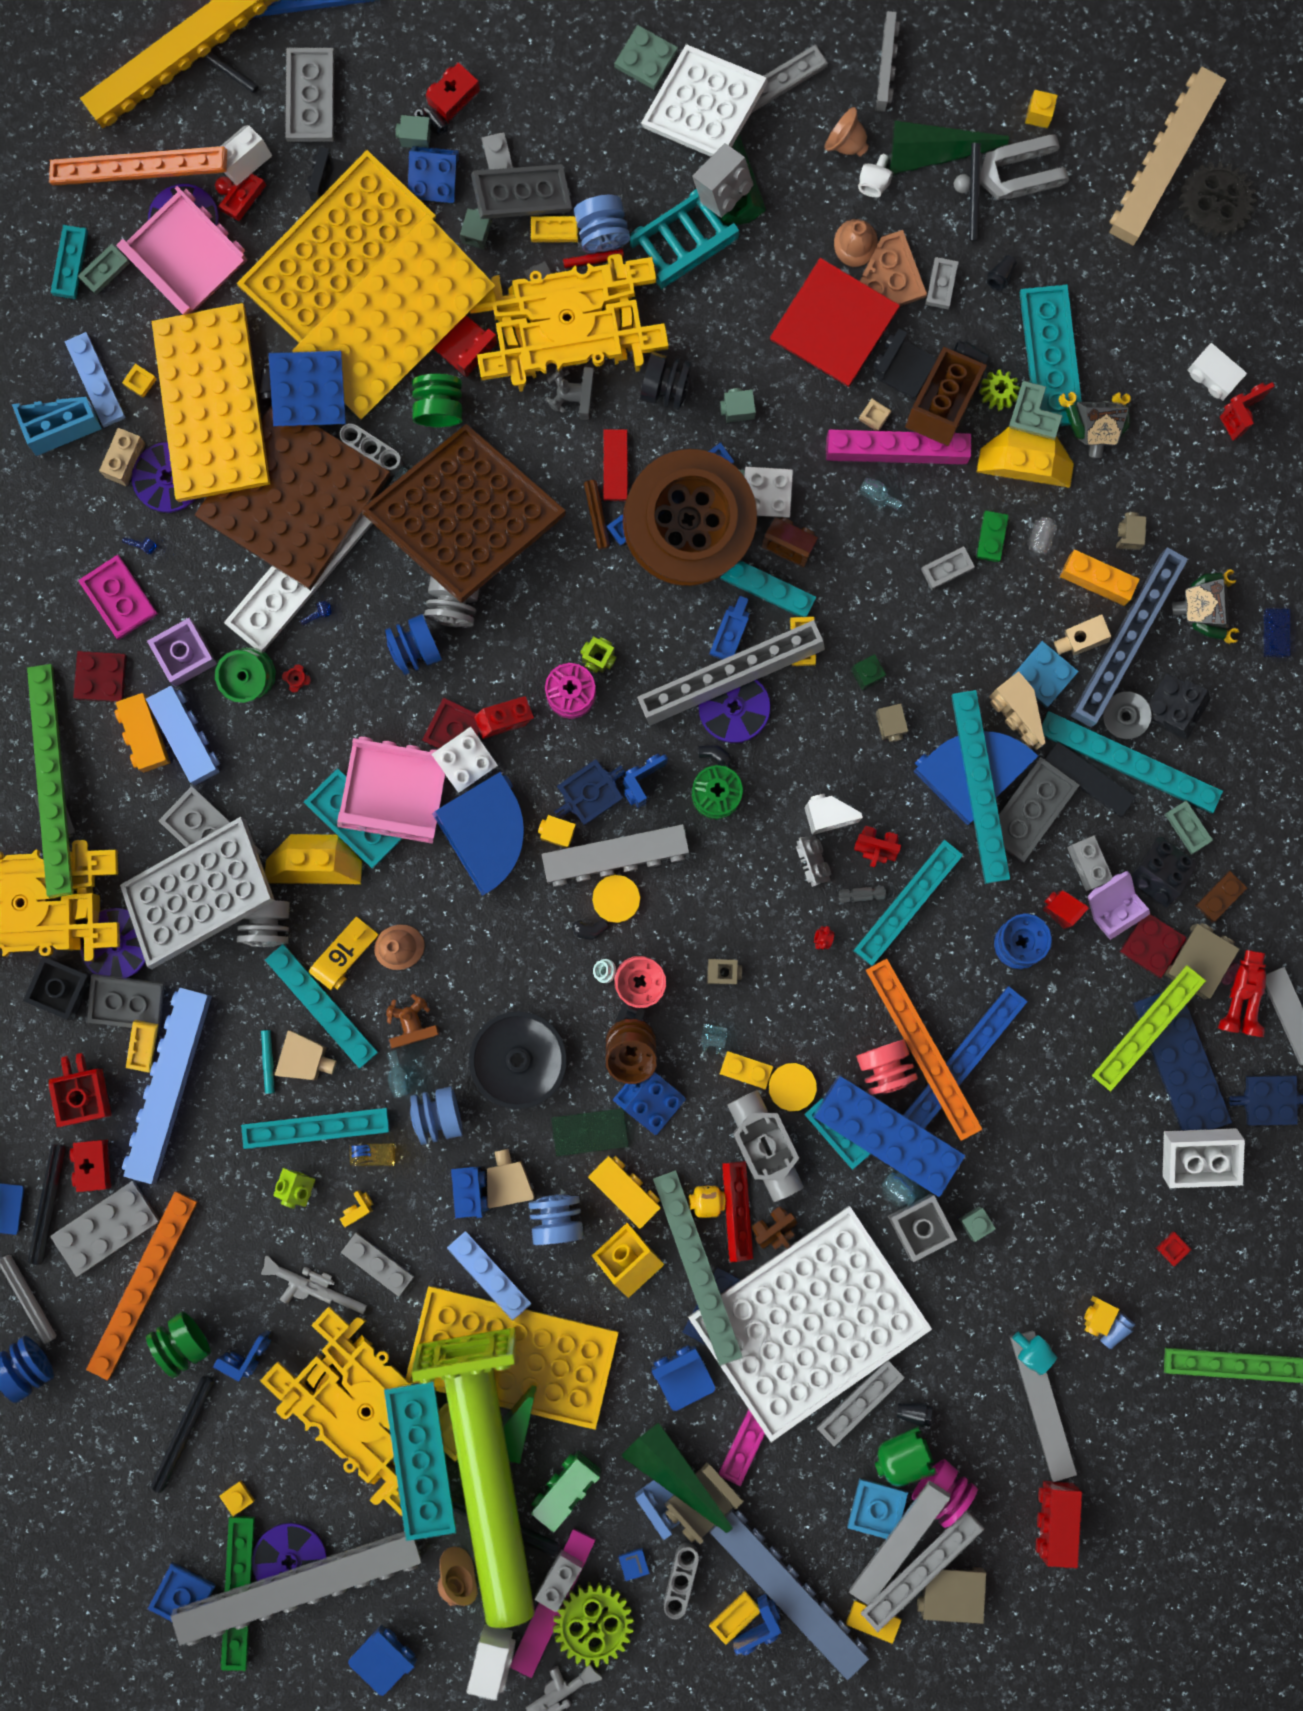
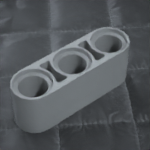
M346 424L341 428L340 438L343 443L388 470L391 476L398 475L402 471L403 463L396 450L355 424ZM350 433L358 434L354 441H347L346 437ZM369 446L377 447V451L375 453H366V449ZM390 458L397 460V463L392 467L385 465L386 461Z
M690 1542L680 1544L676 1550L664 1597V1611L671 1619H679L685 1614L698 1565L697 1547ZM684 1551H691L694 1554L693 1559L690 1561H684L680 1556ZM679 1575H684L688 1579L687 1583L683 1586H679L674 1582L675 1578ZM672 1600H678L682 1603V1606L678 1610H672L668 1607V1604Z

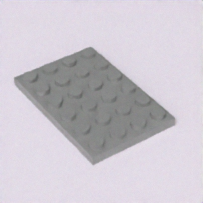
M242 817L237 818L120 885L146 965L150 969L156 968L275 901L246 820Z

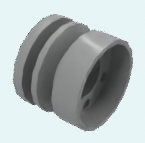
M431 576L428 593L438 599L426 601V606L430 609L425 610V619L448 627L473 626L474 618L469 615H474L476 609L466 603L477 602L479 589L463 603H460Z
M275 900L245 917L244 919L249 920V924L240 925L237 927V930L248 931V935L237 936V942L252 947H275L281 944H288L289 937L278 936V932H289V928L278 925V920L289 918L290 902Z

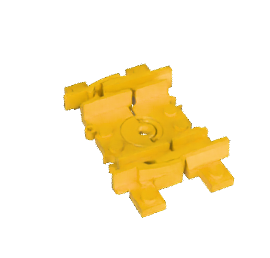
M614 254L608 257L607 265L593 267L587 264L588 271L585 274L578 273L577 267L574 266L571 271L547 274L544 279H542L540 272L533 271L530 274V281L525 278L512 280V286L508 288L509 295L507 296L502 294L499 275L493 276L491 281L495 286L470 310V314L494 310L495 320L499 321V323H496L500 351L477 355L481 380L511 376L512 384L518 386L519 392H521L527 383L526 376L536 378L535 371H542L546 374V366L550 363L557 365L558 372L565 366L587 363L590 358H592L595 366H602L604 364V356L609 359L614 358L615 364H619L618 361L628 360L626 348L628 351H632L635 371L639 372L644 364L642 353L668 349L664 323L641 327L636 300H630L632 297H635L634 286L656 283L652 257L625 261V264H623L622 256ZM619 309H620V311H621V316H622V331H620V312H619ZM565 314H569L571 320L564 321L562 317ZM513 326L515 327V333H516L517 340H516L515 335H514V332H513V328H512Z
M74 841L72 843V852H70L73 891H77V894L61 896V901H46L59 897H47L44 859L40 857V850L36 849L32 854L6 855L5 857L3 852L0 851V948L3 951L2 956L8 957L11 952H30L39 949V953L42 956L49 957L54 952L53 947L57 950H81L80 938H84V961L94 962V948L120 947L119 923H98L100 895L93 894L92 887H95L94 876L118 875V851H88L87 841ZM22 898L25 904L19 908L17 901ZM77 920H88L87 924H76Z
M329 1306L311 1325L329 1342L322 1350L326 1357L322 1359L323 1356L319 1353L297 1378L278 1361L260 1382L279 1400L283 1401L276 1409L280 1417L288 1419L294 1413L305 1423V1431H308L311 1426L318 1427L320 1434L315 1440L326 1443L340 1458H348L344 1463V1470L347 1473H352L357 1467L358 1475L367 1484L372 1483L374 1485L382 1477L386 1482L375 1492L370 1501L377 1505L384 1499L402 1516L396 1470L388 1464L394 1460L391 1435L388 1431L390 1428L384 1389L417 1384V1382H409L392 1365H385L389 1359L388 1352L380 1351L375 1356L374 1348L371 1346L373 1343L369 1342L363 1335L354 1344L352 1343L353 1341L350 1338L366 1321L364 1318L357 1317L349 1325ZM380 1355H384L385 1360L380 1359ZM332 1363L340 1371V1373H338L333 1367L329 1368ZM326 1372L318 1384L315 1393L305 1385L306 1381H308L314 1388L320 1377ZM342 1375V1385L347 1389V1391L337 1383V1381L342 1377ZM445 1403L441 1409L438 1407L444 1452L456 1462L458 1458L448 1403ZM364 1407L370 1408L371 1414L369 1416L362 1414ZM348 1464H352L353 1468H349Z

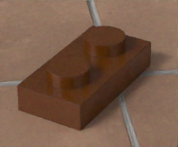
M1229 871L1195 906L1211 922H1215L1247 887Z

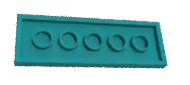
M1068 285L1021 289L1019 293L1030 383L1046 387L1040 410L1062 415L1059 426H1068L1070 423L1065 411L1067 407L1060 405V395L1064 393L1066 400L1070 401L1068 394L1074 392L1076 400L1073 404L1077 406V402H1082Z
M434 1381L384 1389L406 1541L456 1533Z

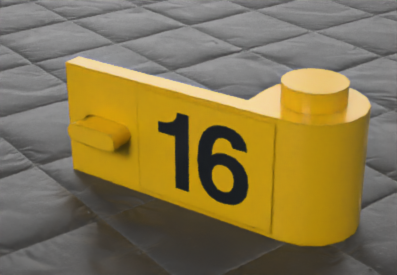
M356 916L312 965L309 973L329 990L332 991L334 988L339 990L347 980L344 977L347 970L379 934Z

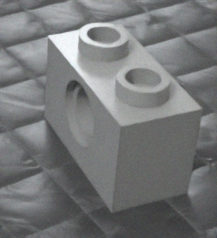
M1095 836L1067 847L1086 891L1111 881L1113 877Z
M561 1549L537 1590L535 1600L557 1612L580 1573L583 1562Z

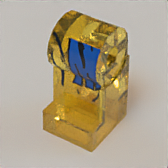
M395 1143L349 1146L350 1165H396Z

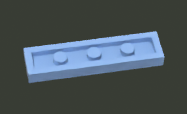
M85 332L65 341L103 427L105 428L125 419L126 417L89 335Z
M466 1231L447 1247L450 1253L512 1321L531 1305L528 1299Z

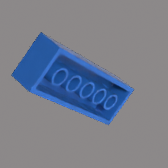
M839 1075L812 1116L938 1197L941 1196L965 1157L961 1152Z

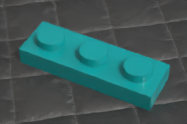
M63 225L51 288L53 296L72 299L77 297L80 281L78 275L82 270L88 230L86 228Z
M821 1098L804 1115L853 1170L870 1153L812 1117L823 1100Z

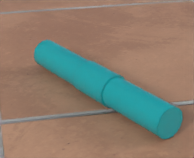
M271 1030L261 1031L265 1094L275 1093Z

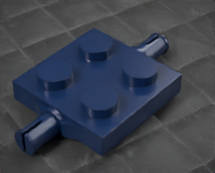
M595 759L557 785V788L564 796L565 804L555 810L554 813L561 819L569 812H572L578 816L585 826L623 800L622 795L616 788L615 781L626 774L625 770L620 765L609 773Z
M1295 1075L1246 1076L1244 1096H1229V1100H1231L1229 1104L1230 1106L1244 1105L1247 1114V1125L1298 1124L1297 1110L1299 1104H1303V1095H1299L1297 1091V1076Z

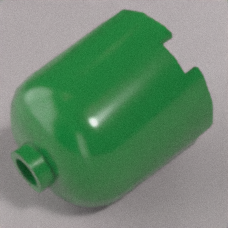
M919 1426L884 1441L878 1448L877 1455L879 1461L875 1462L877 1472L880 1477L885 1476L887 1481L893 1486H904L937 1474L936 1468L931 1469L930 1467L934 1460L927 1442L918 1436V1434L922 1433Z

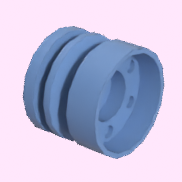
M617 195L591 197L577 204L574 208L577 227L582 229L579 235L582 240L583 251L587 253L612 251L627 244L630 240L627 221L622 219L624 217L622 201Z
M452 1086L436 1090V1101L434 1102L431 1101L427 1092L423 1093V1104H421L418 1094L411 1095L410 1115L414 1131L421 1145L428 1144V1132H430L433 1142H437L438 1130L441 1129L446 1139L463 1136L461 1117Z
M551 1195L529 1202V1209H540L541 1211L540 1213L531 1214L530 1219L542 1220V1225L532 1228L533 1245L555 1244L584 1239L582 1222L571 1221L570 1217L581 1213L580 1208H569V1205L580 1203L579 1196Z

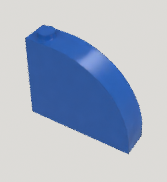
M984 731L995 797H997L1038 755L1013 737ZM956 736L940 745L929 756L923 754L915 762L918 767L913 772L966 825H969L973 821L959 736Z
M501 772L432 813L482 896L497 887L509 875L518 860L523 843L524 826L521 809L511 790L513 787L511 781L506 775L503 776Z

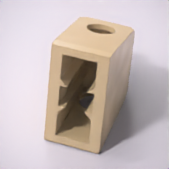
M1099 615L1065 630L1066 637L1054 641V645L1058 655L1070 650L1073 655H1077L1108 643L1111 635L1103 615ZM1080 635L1084 637L1085 641L1079 643L1075 640V637Z
M288 1031L275 1075L317 1080L320 1071L333 1074L337 1061L324 1057L327 1047L294 1031Z
M509 1149L496 1151L497 1166L487 1168L488 1209L535 1199L522 1161L511 1163Z

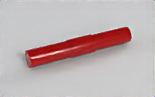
M623 249L563 259L564 269L608 261L610 255L620 254L624 258Z

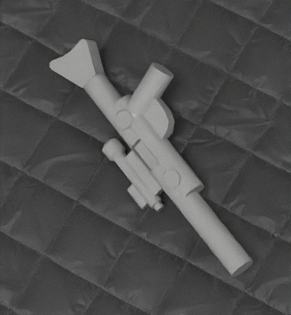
M265 1256V1264L261 1274L276 1275L289 1281V1287L280 1298L285 1304L288 1305L293 1296L298 1299H305L308 1295H311L329 1304L334 1301L364 1314L367 1305L327 1288L328 1285H334L335 1283L331 1280V1275L324 1272L320 1275L311 1271L310 1268L304 1267L302 1274L311 1276L310 1279H307L280 1267L269 1256Z
M589 1664L588 1667L584 1668L580 1676L567 1683L563 1680L559 1667L554 1666L549 1669L552 1680L545 1685V1695L528 1705L526 1710L562 1711L571 1706L569 1699L564 1700L561 1705L559 1701L584 1684L601 1680L602 1675Z

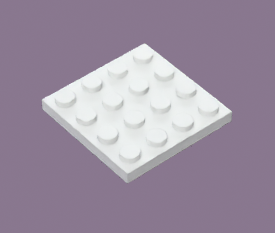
M685 45L641 124L647 130L711 157L724 143L732 147L768 84L767 78L694 47Z

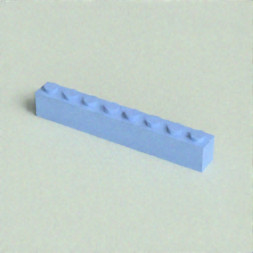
M179 988V991H175L172 997L171 1005L174 1007L172 1014L168 1015L165 1021L164 1028L167 1029L165 1038H161L158 1044L157 1052L160 1054L158 1061L154 1062L151 1068L150 1075L153 1076L151 1085H147L144 1091L143 1099H146L144 1108L140 1109L137 1115L136 1122L139 1123L137 1132H133L130 1138L129 1146L132 1147L129 1156L125 1157L122 1165V1170H125L124 1177L149 1184L157 1183L212 998L210 995Z

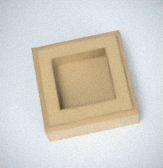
M871 399L858 420L873 430L879 431L892 411Z

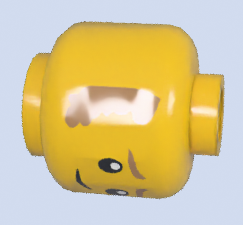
M697 1186L693 1195H689V1209H694L695 1215L699 1218L718 1217L721 1211L725 1210V1194L717 1186Z

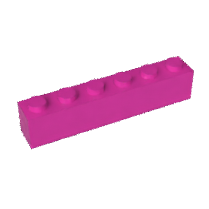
M829 430L826 437V460L967 464L971 458V434L955 433L949 446L916 432Z

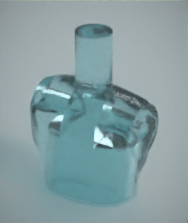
M866 477L860 487L859 494L869 499L878 507L888 505L899 511L903 504L902 501L890 496L887 487L878 480Z
M396 1050L386 1053L391 1066L387 1081L393 1096L399 1097L410 1093L411 1089L407 1072L400 1065Z

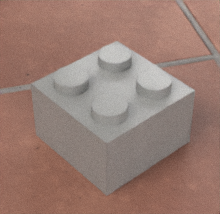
M726 143L692 176L701 203L721 218L731 211L740 198L748 194L753 186L745 157Z
M932 1194L888 1216L912 1262L957 1240L940 1205Z

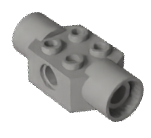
M758 1090L727 1104L738 1126L733 1136L753 1178L764 1181L773 1202L784 1199L803 1189L804 1186L794 1167L799 1159L798 1154L778 1113L768 1112Z

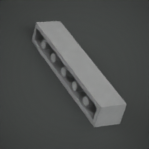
M682 824L543 853L542 859L547 883H553V887L566 885L567 880L576 878L577 882L590 880V875L600 873V877L614 875V870L618 869L630 872L637 870V865L647 864V867L661 865V860L670 859L671 862L685 860V855H689V850Z

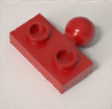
M251 173L240 184L234 185L229 177H219L216 180L215 188L219 194L226 196L218 206L221 212L240 221L266 187L264 180Z

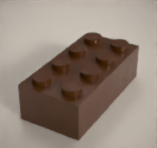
M943 347L911 409L905 428L949 446L980 384L987 365Z

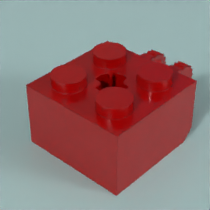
M83 1053L76 1054L79 1073L72 1074L71 1062L65 1056L61 1058L63 1076L52 1078L48 1081L57 1127H65L112 1116L103 1069L87 1071ZM80 1092L81 1094H83L84 1097L82 1103L81 1101L76 1100V1097L80 1095Z

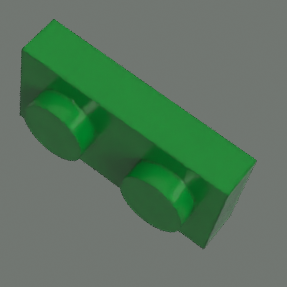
M990 511L984 512L976 554L977 559L993 562L1001 561L1008 520L1007 514Z

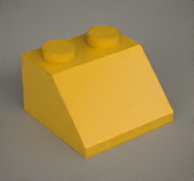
M628 1223L592 1255L612 1283L628 1298L664 1266V1263Z

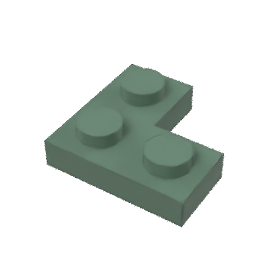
M1026 381L1022 382L1009 428L1052 440L1056 439L1062 415L1040 410L1046 390L1045 386Z

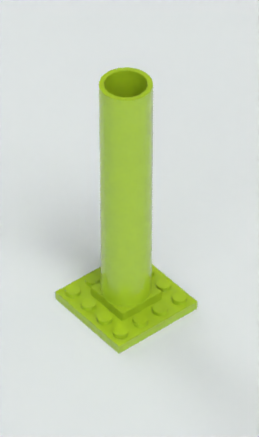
M515 1327L418 1344L412 1368L413 1382L430 1383L435 1378L441 1377L445 1383L485 1621L488 1626L493 1628L517 1626L527 1622L535 1614L493 1368L505 1370L515 1364Z

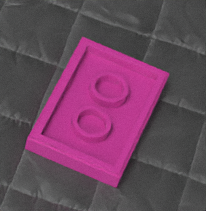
M119 555L111 558L78 580L118 640L158 615Z

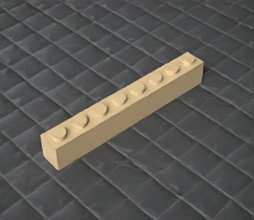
M1204 67L1200 68L1198 74L1192 73L1186 84L1189 87L1186 94L1181 93L1175 104L1179 107L1176 113L1171 112L1164 123L1168 128L1165 133L1159 132L1153 143L1157 146L1154 153L1148 152L1142 163L1146 166L1144 171L1140 172L1138 170L1131 183L1135 185L1132 192L1127 190L1120 202L1124 207L1121 212L1116 210L1109 222L1113 225L1109 233L1134 246L1226 79Z

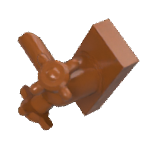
M412 994L411 997L415 1002L411 1007L395 1008L397 1000H392L391 1005L388 1006L386 1011L387 1023L391 1024L393 1017L399 1018L403 1030L401 1036L389 1039L391 1049L440 1035L437 1025L428 1028H422L417 1013L422 1008L427 1013L430 1011L423 998Z

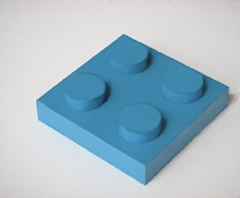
M1041 641L1014 674L1019 671L1034 689L1036 700L1045 708H1048L1078 671Z
M859 1478L847 1525L848 1529L887 1539L902 1518L908 1492Z

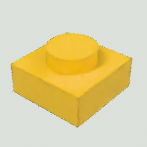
M135 364L122 384L144 398L156 381V377Z
M242 1480L219 1496L232 1516H235L255 1501Z

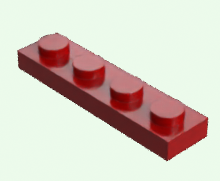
M746 1161L722 1163L729 1261L753 1259Z

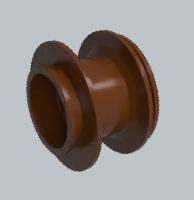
M698 449L673 451L651 462L633 483L623 511L625 540L638 564L657 579L681 586L707 583L720 577L736 565L748 550L753 540L757 523L754 494L744 475L725 458L715 453ZM676 491L681 492L684 495V502L680 504L674 503L671 498L672 493ZM699 493L705 494L708 498L707 505H698L695 500L696 495ZM662 511L668 512L671 516V520L667 524H663L658 520V514ZM684 515L688 518H693V521L690 523L691 526H688L687 523L682 524L681 521L684 519ZM709 515L717 517L718 526L714 528L709 527L706 524V517ZM672 533H677L681 537V543L677 546L669 543L668 537ZM701 535L705 540V545L700 548L694 546L692 542L693 536Z

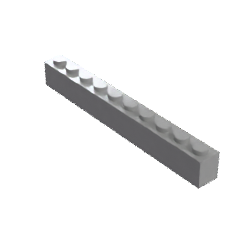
M405 1531L173 1609L171 1620L179 1646L185 1643L187 1646L197 1644L202 1640L201 1638L209 1635L211 1637H218L232 1627L236 1629L244 1628L250 1624V1621L256 1619L260 1621L270 1619L274 1616V1613L282 1610L284 1613L291 1612L297 1609L298 1605L306 1602L308 1604L317 1603L322 1600V1597L332 1594V1596L341 1595L346 1592L347 1588L367 1586L371 1580L376 1578L380 1580L388 1579L394 1575V1572L400 1570L404 1572L414 1570L418 1567V1564H421V1555L416 1540L406 1541Z

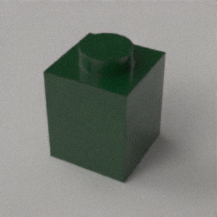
M875 654L853 665L851 669L862 691L882 681L886 676Z

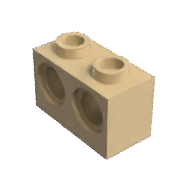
M118 428L99 471L105 478L128 487L132 478L134 464L143 452L146 443L140 436Z

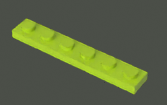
M1186 965L1092 1076L1109 1091H1112L1206 980Z

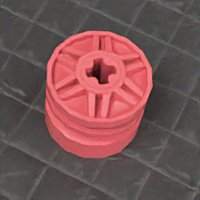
M633 956L624 960L617 968L614 977L615 989L619 997L627 1005L635 1008H647L655 1004L663 996L666 988V976L662 968L653 959L645 956ZM644 975L643 980L646 984L644 986L639 985L638 988L635 987L636 982L633 978Z
M904 1039L856 1056L861 1071L873 1070L874 1074L866 1078L865 1083L876 1081L878 1084L868 1089L869 1095L887 1094L907 1087L912 1081L918 1079L916 1073L905 1076L904 1071L913 1068V1064L901 1065L900 1060L909 1055Z

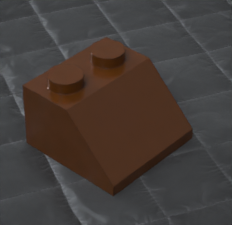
M775 517L764 536L762 548L804 568L818 537L814 536L815 533L808 528L803 527L800 529L793 526L794 523L787 518L781 517L779 519Z

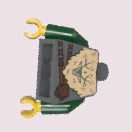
M1070 392L1068 394L1070 401H1067L1063 393L1059 397V403L1061 406L1067 407L1065 411L1075 436L1079 441L1090 445L1088 456L1102 458L1104 445H1117L1119 439L1130 426L1129 407L1126 405L1131 400L1130 395L1126 393L1121 399V393L1118 392L1112 397V402H1077L1076 406L1073 404L1076 400V394Z
M1227 570L1224 574L1208 573L1199 577L1191 584L1190 588L1185 589L1186 601L1172 602L1173 615H1186L1188 624L1195 631L1207 637L1224 639L1228 644L1238 642V640H1233L1230 634L1231 632L1239 633V630L1236 628L1225 629L1229 628L1227 587L1236 582V580H1229L1227 576L1232 575L1234 571Z

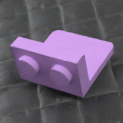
M1128 871L1115 875L1111 881L1095 888L1088 896L1093 920L1110 940L1150 915L1148 907L1135 894L1132 877Z

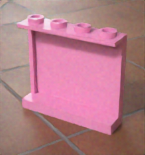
M177 186L175 188L177 193L127 242L122 239L116 246L185 316L186 314L194 313L247 259L243 255L245 249L236 240L232 243L227 238L229 233L220 223L215 226L210 220L213 216L203 206L199 209L193 203L196 199L187 189L182 191Z
M368 737L353 738L337 827L433 844L437 821L432 813L440 807L445 773L431 755L436 750L433 749L427 752L413 745H407L405 748L399 747L391 741L377 743Z

